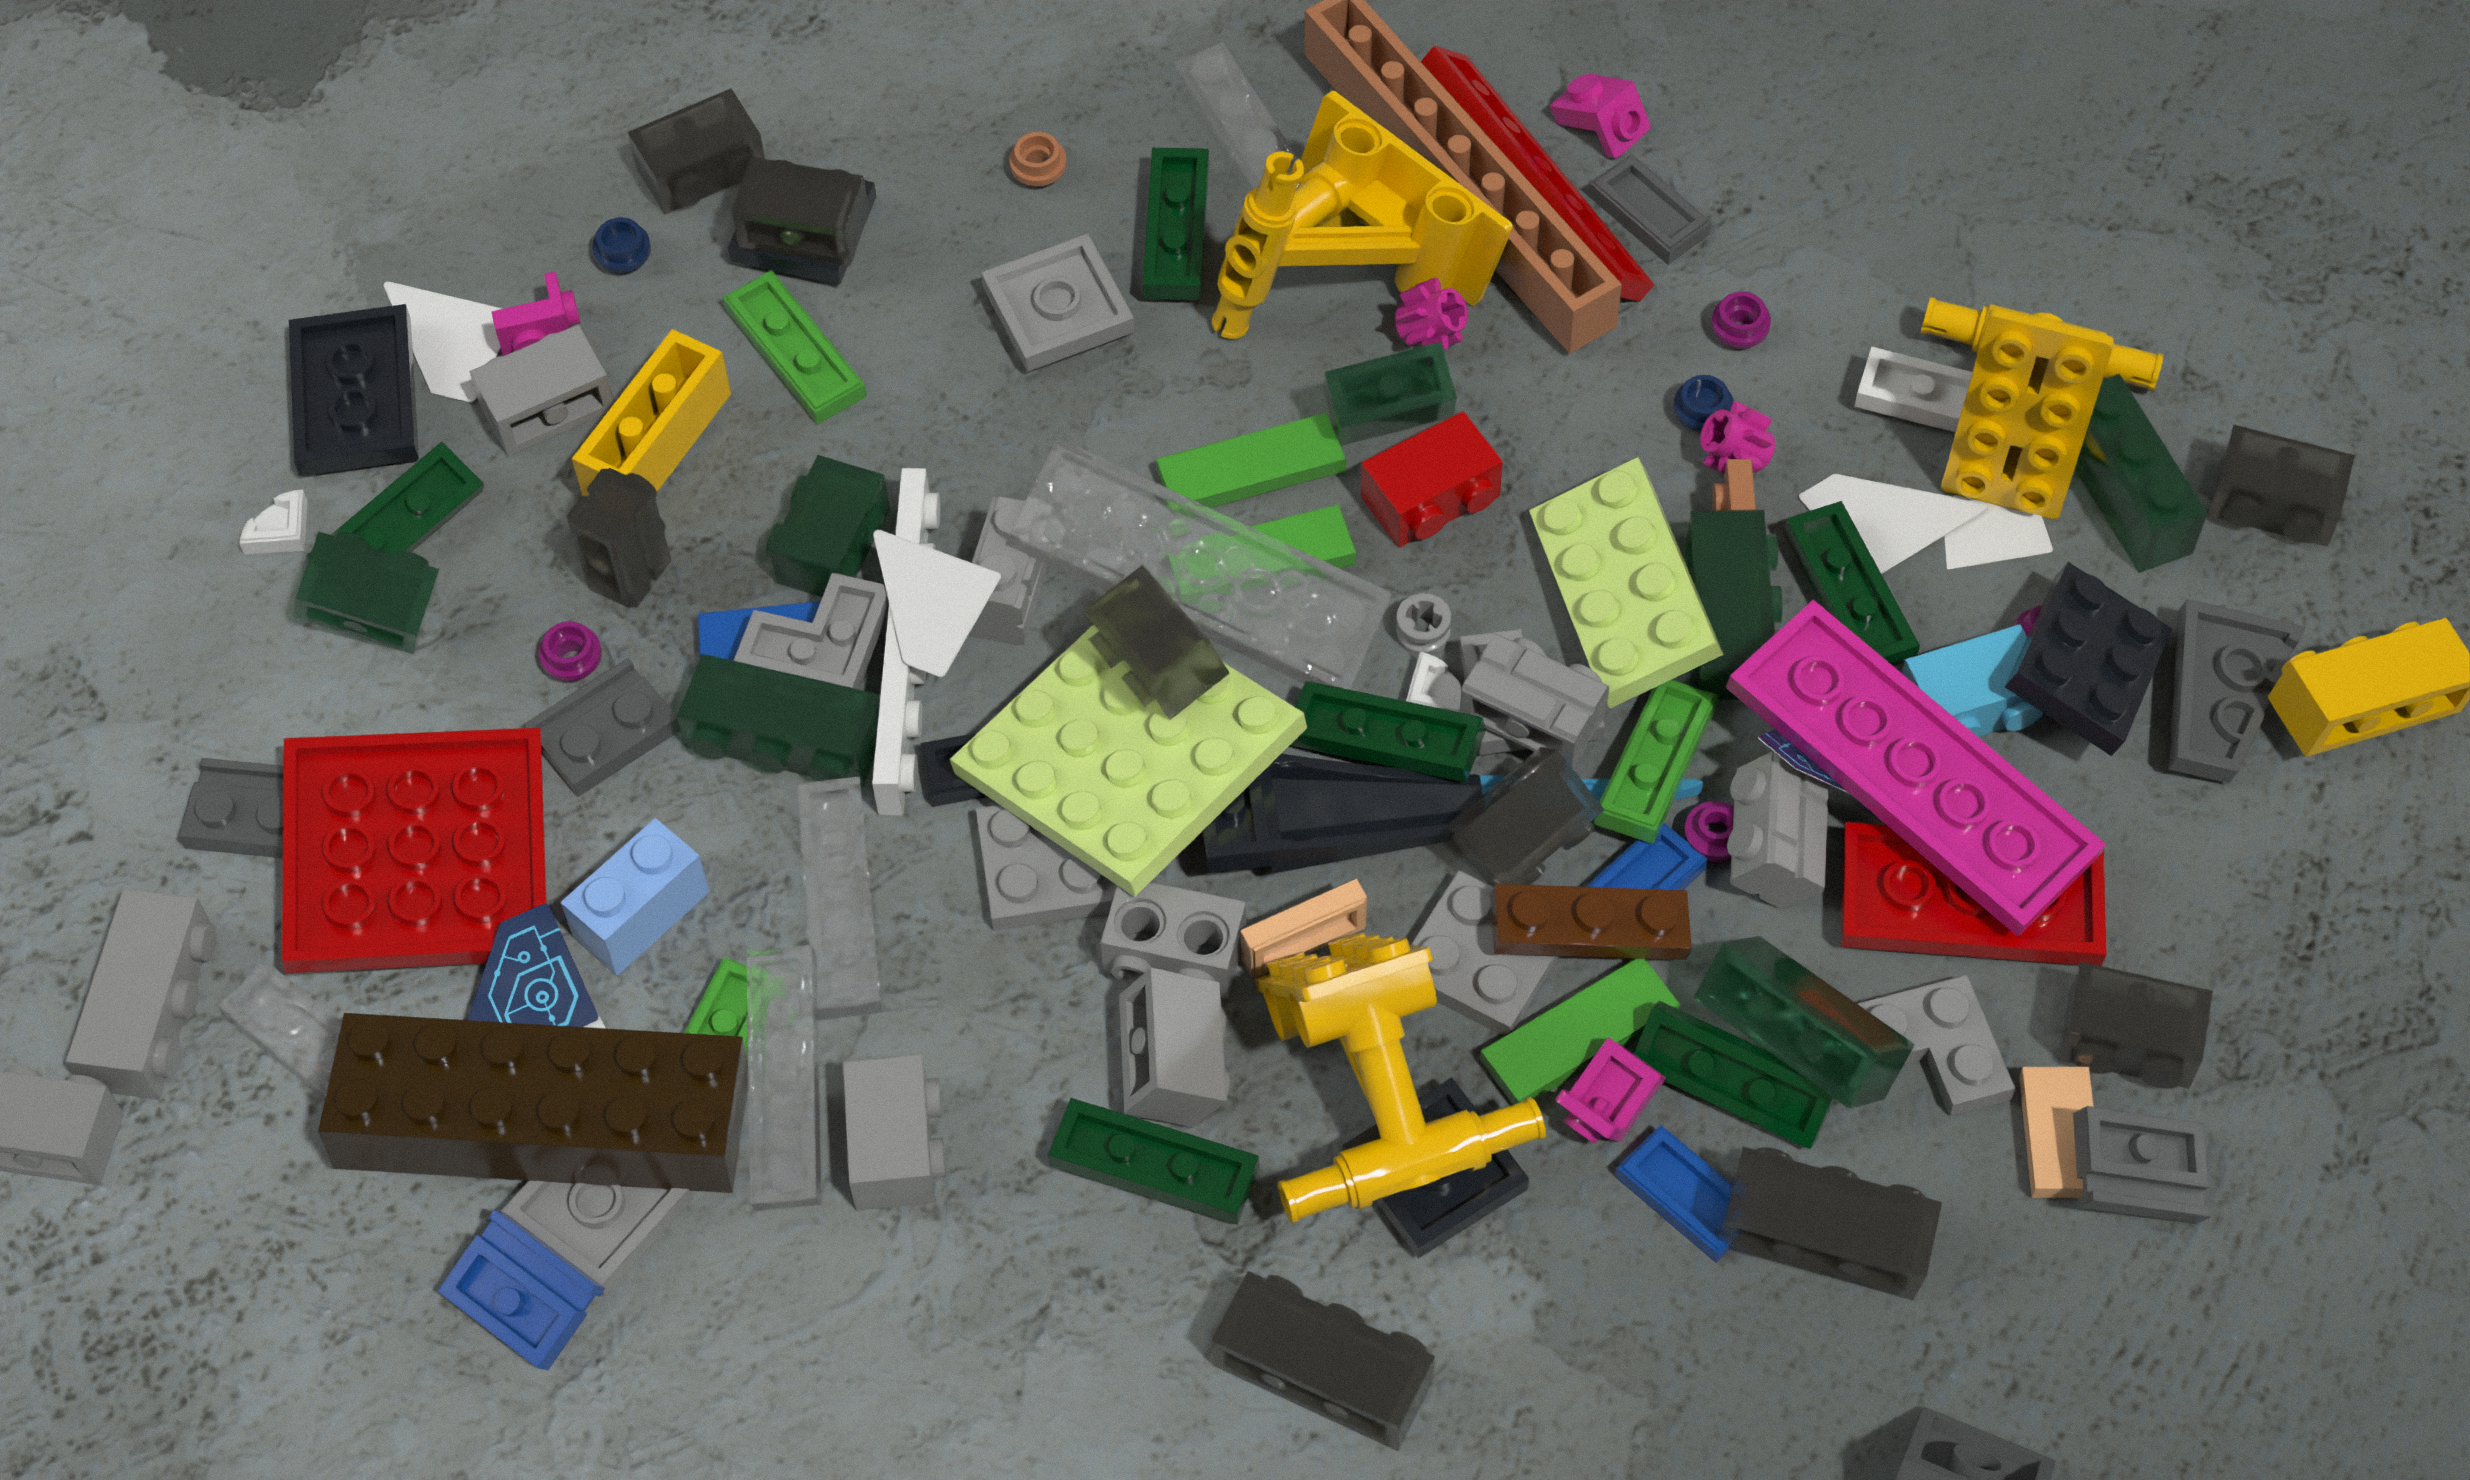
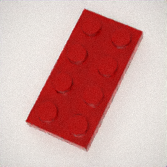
M1845 822L1842 834L1841 947L2102 967L2107 955L2104 850L2018 937L1889 826Z

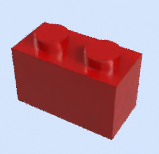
M1462 411L1361 462L1360 497L1397 547L1400 548L1417 538L1420 540L1430 538L1438 533L1446 523L1468 512H1480L1492 504L1500 496L1503 461L1466 413Z

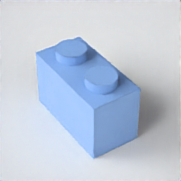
M654 818L560 903L573 939L618 976L700 902L710 890L700 855L659 820Z

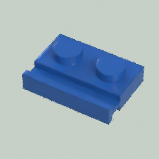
M494 1209L489 1216L492 1220L481 1236L476 1235L438 1289V1292L535 1367L548 1371L587 1316L585 1310L595 1296L600 1297L605 1287L508 1214Z

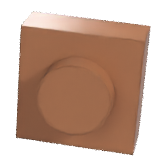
M1727 459L1723 483L1713 484V519L1724 520L1725 544L1750 543L1756 511L1752 460Z

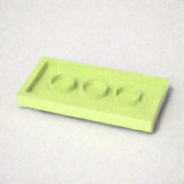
M1639 457L1529 510L1590 668L1599 675L1602 683L1610 686L1607 702L1609 708H1613L1723 655L1651 480Z

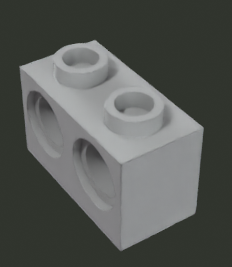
M1150 882L1134 897L1117 885L1100 942L1103 973L1112 974L1116 979L1132 984L1150 968L1161 969L1220 982V997L1229 999L1241 955L1240 930L1247 928L1246 902ZM1139 931H1147L1155 935L1153 938L1142 942L1133 941L1128 938L1131 934ZM1201 944H1208L1218 948L1215 952L1207 955H1199L1190 951L1195 946Z

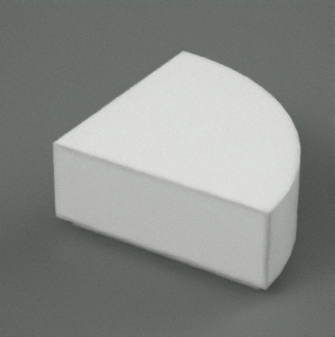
M303 489L278 495L273 498L274 504L263 510L254 520L250 518L242 530L239 543L244 555L305 551L308 501Z
M1420 652L1406 701L1460 712L1462 686L1457 678L1448 670V665L1442 660L1430 654Z

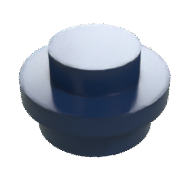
M618 217L604 222L598 228L593 240L592 250L594 258L600 267L614 273H625L639 268L647 261L651 253V243L647 232L635 221L629 218Z
M1697 375L1687 380L1677 390L1673 404L1674 414L1683 426L1690 430L1701 432L1706 420L1714 412L1721 409L1730 412L1733 397L1725 383L1717 377Z

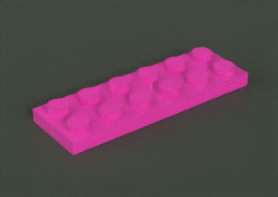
M1812 600L1729 677L1726 688L2018 937L2101 855L2106 846L2088 828L1815 600Z

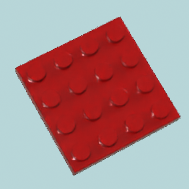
M541 728L284 738L282 964L284 974L484 964L488 961L501 922L542 904H547Z

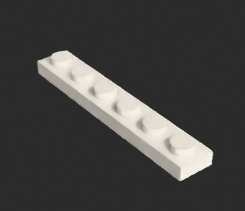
M902 468L896 536L936 550L934 543H928L929 529H939L940 495L939 493L929 492L926 469ZM890 605L872 785L878 815L903 816L905 792H916L918 778L917 755L909 754L910 737L920 738L922 732L921 700H914L915 684H925L927 672L903 663Z

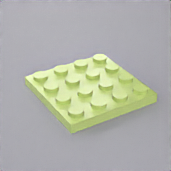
M1121 598L951 757L950 761L954 773L1136 897L1307 729V725L1302 711Z

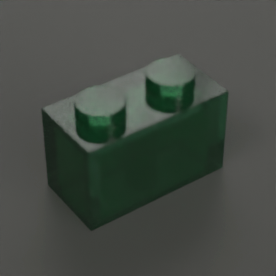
M1441 342L1337 368L1324 373L1323 392L1340 446L1454 416L1457 396Z
M817 455L807 476L800 475L795 482L791 494V508L784 522H777L771 529L768 537L766 554L768 557H771L776 583L823 597L832 573L856 578L875 541L873 533L876 530H880L890 510L885 475Z
M318 531L295 597L294 618L414 655L436 590L439 569L429 566L428 560L412 552L398 550L390 554L371 548L365 539L352 533L338 531L330 535Z

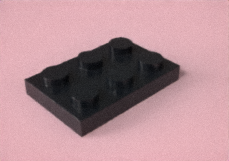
M401 304L290 319L289 342L294 463L299 475L304 476L419 460L411 317L407 305Z
M2067 562L2051 584L2005 684V688L2112 756L2126 741L2172 628L2158 620L2150 611L2138 607L2107 587L2097 577L2087 574L2070 562Z

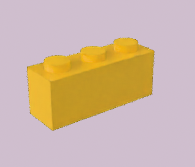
M671 329L572 457L583 500L631 523L636 521L730 397L731 389L722 351Z
M2447 618L2422 625L2415 621L2408 622L2399 626L2390 634L2368 639L2366 636H2358L2336 649L2318 654L2310 650L2292 657L2282 667V675L2267 697L2304 756L2308 757L2460 713L2470 700V652Z

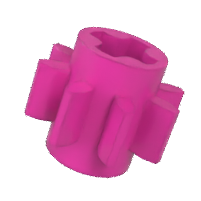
M1433 278L1416 284L1415 288L1400 293L1403 304L1396 310L1395 325L1400 337L1408 345L1422 344L1424 355L1429 356L1448 350L1450 345L1462 342L1463 337L1459 331L1464 329L1467 324L1468 309L1465 300L1458 291L1452 288L1441 290L1439 279Z
M1737 401L1733 402L1730 412L1724 409L1714 412L1706 420L1700 435L1702 448L1709 452L1703 463L1725 474L1727 459H1751L1752 472L1757 473L1770 462L1775 450V438L1772 433L1766 430L1770 426L1772 419Z

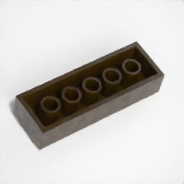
M344 1013L318 1133L333 1169L574 1184L584 1183L607 1186L620 1185L623 1187L656 1189L680 1188L689 1189V1191L733 1193L750 1071L743 1037Z

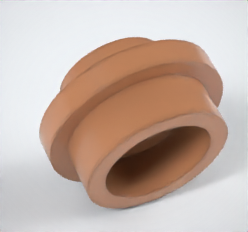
M1031 132L1022 136L1016 142L1009 157L1010 170L1013 176L1021 183L1029 186H1045L1057 181L1064 174L1067 166L1064 148L1052 135L1045 132Z

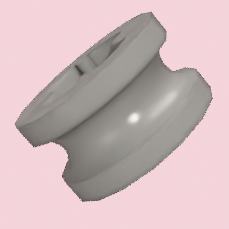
M1426 593L1415 594L1402 601L1397 609L1396 637L1399 644L1407 652L1414 655H1419L1420 652L1433 655L1444 649L1450 640L1452 614L1449 606L1440 597ZM1420 617L1433 620L1432 625L1429 624L1428 632L1415 630V624H1419Z

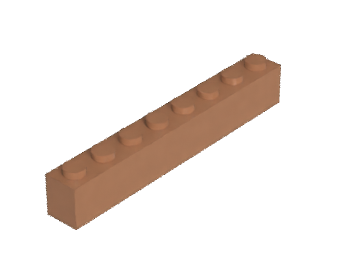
M1323 0L1306 9L1305 56L1342 97L1512 223L1513 229L1495 271L1564 349L1570 354L1615 329L1618 321L1622 284L1365 0Z

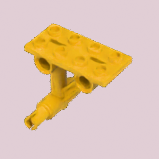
M1332 90L1322 98L1302 158L1294 162L1290 175L1288 174V169L1294 155L1284 151L1274 152L1266 159L1259 187L1250 191L1245 197L1233 235L1226 242V255L1217 282L1221 297L1217 309L1212 316L1211 324L1217 332L1221 329L1225 317L1227 321L1221 336L1228 339L1243 337L1248 331L1254 307L1264 302L1269 294L1278 266L1399 264L1395 272L1394 281L1400 292L1415 288L1416 284L1438 278L1441 290L1446 288L1455 289L1468 304L1475 306L1485 295L1513 225L1449 175L1336 91ZM1359 222H1361V223L1364 224L1365 226H1356V225H1357Z
M1930 297L1920 334H1929L1973 345L1971 351L1977 352L1941 489L1947 493L2041 515L2050 519H2058L2103 378L2147 388L2148 391L2154 392L2164 354H2155L2114 344V339L2108 336L2107 332L2064 322L2058 316L2051 313L2040 312L2030 314L1990 304V306L1983 305L1981 311Z
M1365 932L1328 943L1331 954L1320 958L1317 957V954L1305 956L1304 952L1273 960L1267 963L1270 974L1254 979L1257 991L1264 994L1271 1020L1282 1041L1300 1036L1304 1045L1310 1048L1339 1038L1375 1117L1381 1136L1380 1139L1339 1152L1338 1156L1333 1158L1332 1166L1287 1181L1277 1182L1280 1199L1290 1222H1298L1301 1218L1343 1204H1347L1350 1209L1356 1208L1360 1210L1371 1206L1372 1201L1429 1184L1466 1169H1469L1471 1172L1486 1167V1163L1491 1162V1154L1535 1139L1541 1140L1546 1138V1128L1541 1111L1536 1101L1531 1097L1524 1099L1523 1102L1478 1116L1474 1111L1468 1112L1464 1110L1425 1123L1400 1043V1038L1405 1036L1400 1018L1437 1005L1436 991L1428 966V962L1433 961L1429 947L1409 945L1407 937L1394 940L1393 936L1379 938L1378 934L1366 936Z

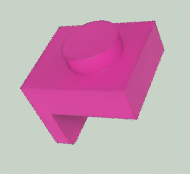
M1594 73L1585 74L1574 79L1568 85L1567 91L1550 105L1557 125L1596 131L1605 155L1611 158H1619L1650 129L1649 119L1635 84L1631 80L1599 76Z
M556 271L544 274L549 299L491 311L503 356L536 343L549 334L559 333L570 328V326L581 324L573 290L561 292Z
M1608 1037L1571 1091L1562 1089L1555 1101L1569 1110L1563 1121L1588 1140L1596 1144L1603 1135L1607 1139L1621 1142L1667 1077L1617 1041Z

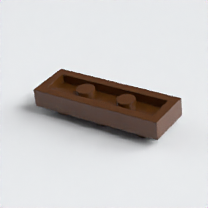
M1495 884L1491 894L1494 954L1687 960L1692 950L1687 890Z

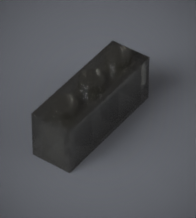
M1743 1146L1732 1174L1717 1240L1729 1244L1728 1248L1905 1299H1915L1927 1277L1942 1202L1926 1198L1921 1191L1911 1186L1901 1184L1883 1186L1859 1179L1857 1174L1843 1167L1825 1166L1819 1168L1794 1161L1789 1154L1775 1148L1762 1147L1754 1150Z
M1248 1271L1211 1340L1214 1367L1396 1451H1399L1434 1377L1435 1356L1428 1353L1425 1345L1416 1338L1398 1331H1393L1390 1335L1366 1325L1363 1317L1351 1308L1338 1303H1330L1328 1307L1303 1296L1302 1290L1297 1285L1277 1275H1268L1265 1279Z

